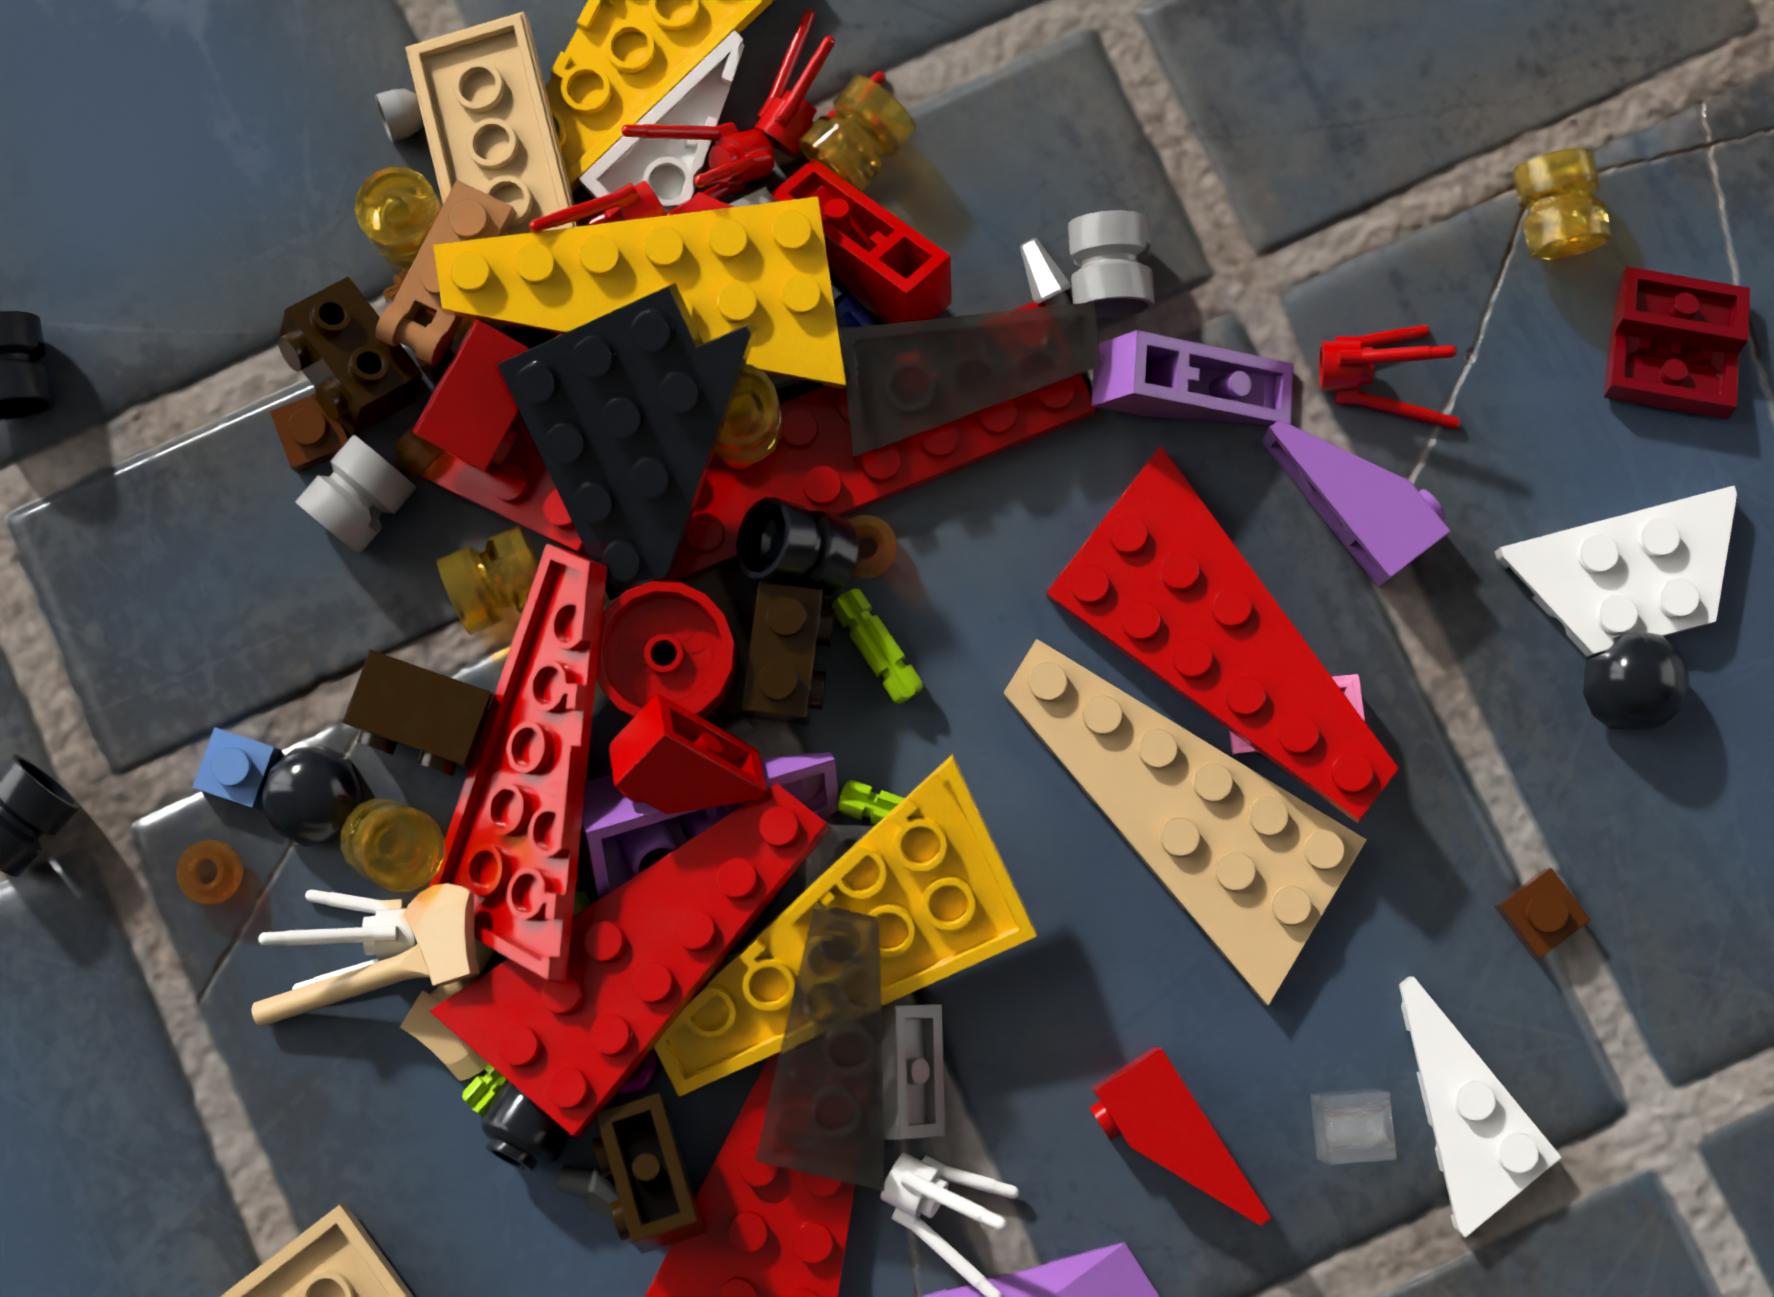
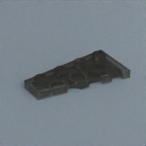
M1094 302L840 329L853 458L1099 368L1101 362Z
M815 902L755 1161L884 1191L880 917Z

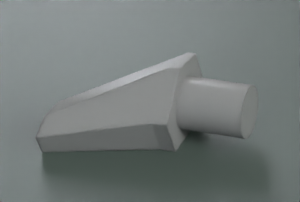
M1032 238L1023 243L1020 249L1033 302L1035 301L1036 304L1044 302L1061 327L1079 319L1073 313V306L1065 290L1072 287L1065 275L1037 238Z

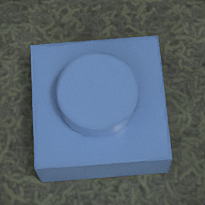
M214 727L192 788L259 809L264 785L270 768L276 763L280 749Z

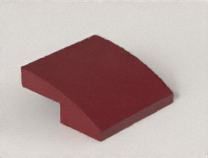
M1626 266L1622 273L1613 317L1604 398L1728 420L1737 408L1739 353L1748 342L1750 288Z

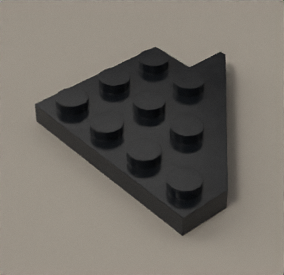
M676 283L497 364L589 558L607 566L605 591L609 600L619 597L628 589L665 578L673 571L757 333L754 322H750L703 343Z

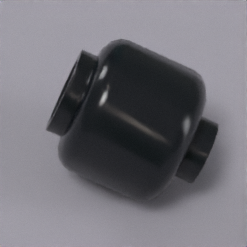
M508 1079L500 1087L481 1123L482 1131L490 1140L486 1149L504 1162L530 1173L535 1165L548 1166L554 1163L571 1135Z

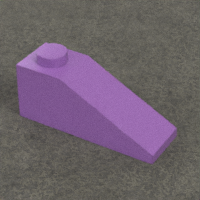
M1136 330L1095 345L1092 406L1144 417L1269 426L1281 420L1291 424L1293 363Z
M1281 420L1270 426L1261 440L1263 445L1378 588L1450 532L1443 522L1446 519L1445 511L1437 499L1425 489L1418 491L1409 480Z

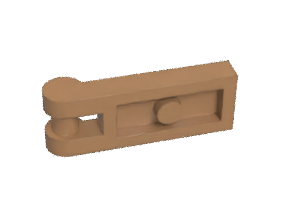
M456 180L396 297L380 316L375 330L376 339L393 347L398 346L400 343L415 350L416 358L432 366L437 365L446 353L464 317L444 314L442 310L433 245L506 236L517 215L513 206ZM420 306L436 313L432 322L426 327L413 321Z

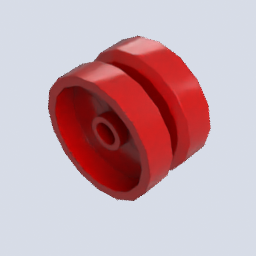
M651 581L626 590L604 610L602 614L596 678L600 689L631 720L657 693L707 720L727 704L738 681L740 652L725 615L706 594L681 582ZM673 645L677 652L675 660L667 666L658 665L653 660L656 652L659 651L666 654L667 646Z

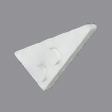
M734 30L636 125L717 126L745 46L743 38ZM623 136L579 178V184L593 199L611 194L629 183L635 186L642 181H646L658 197L665 213L693 197L696 188L694 179L697 175L701 174L712 140L645 139Z
M1414 976L1407 977L1399 984L1403 1000L1401 1009L1406 1030L1410 1031L1419 1067L1417 1076L1428 1123L1433 1127L1437 1143L1435 1148L1440 1171L1444 1173L1452 1206V1224L1458 1234L1466 1238L1562 1157Z

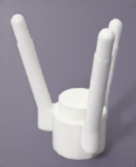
M308 890L305 894L307 901L376 915L364 917L363 926L359 928L265 932L260 934L258 938L259 943L264 946L363 942L366 956L377 955V959L296 983L292 990L397 956L418 944L404 915L406 908H404L403 899L376 900L319 890Z
M906 1152L903 1153L893 1165L881 1192V1200L896 1207L892 1220L912 1230L986 1297H1002L1001 1292L920 1218V1215L923 1214L928 1218H932L940 1205L943 1204L980 1223L1002 1231L1007 1226V1221L1003 1217L947 1190L949 1183L946 1181L1011 1199L1018 1197L1019 1189L1016 1186L999 1182L989 1177L944 1165L927 1155L921 1161Z

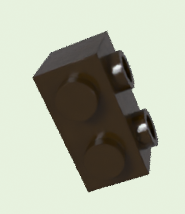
M348 276L286 308L278 345L287 364L296 372L302 371L314 386L317 400L325 414L334 421L339 419L352 436L412 404L423 373L401 344L393 347L376 339L375 330L380 317Z
M765 582L758 583L741 708L746 718L809 725L811 709L822 710L827 672L816 670L819 646H831L835 609L825 607L823 590Z
M369 650L342 723L360 730L357 743L391 755L394 754L397 744L420 751L417 764L453 776L457 765L469 769L494 694L482 688Z
M660 1093L597 1113L596 1118L602 1136L592 1139L603 1177L613 1174L619 1200L610 1202V1206L621 1241L631 1238L633 1245L644 1254L706 1233L670 1110Z

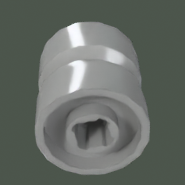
M1112 210L1085 214L1068 223L1069 255L1074 258V264L1081 267L1071 277L1073 313L1086 318L1111 319L1134 316L1152 309L1155 304L1152 269L1140 263L1150 256L1148 217L1135 211Z
M353 434L330 460L333 468L331 476L317 475L297 498L295 503L355 553L360 555L382 529L379 521L380 515L382 513L395 514L417 487Z

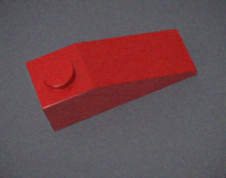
M815 158L770 193L771 202L818 197L828 267L867 310L908 340L913 338L952 303L951 255Z
M1154 1046L1090 1088L1098 1102L1089 1107V1110L1109 1141L1121 1136L1124 1142L1134 1150L1260 1226L1271 1219L1161 1047Z

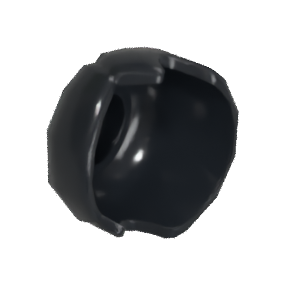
M1634 632L1613 638L1614 644L1603 654L1590 658L1585 666L1583 694L1592 716L1609 729L1644 730L1664 725L1680 710L1689 686V676L1681 654L1662 635Z
M321 744L298 747L291 750L270 768L262 792L263 807L270 824L279 835L302 846L327 844L352 827L357 818L358 809L361 807L362 789L352 768L351 760L343 753Z

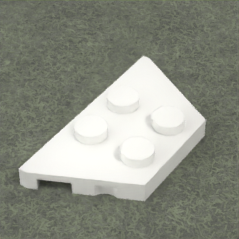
M1735 486L1722 488L1503 546L1495 551L1497 561L1505 569L1510 567L1535 594L1532 599L1550 617L1558 619L1563 624L1566 635L1586 657L1601 654L1614 644L1613 638L1621 635L1647 632L1664 637L1716 622L1737 492Z

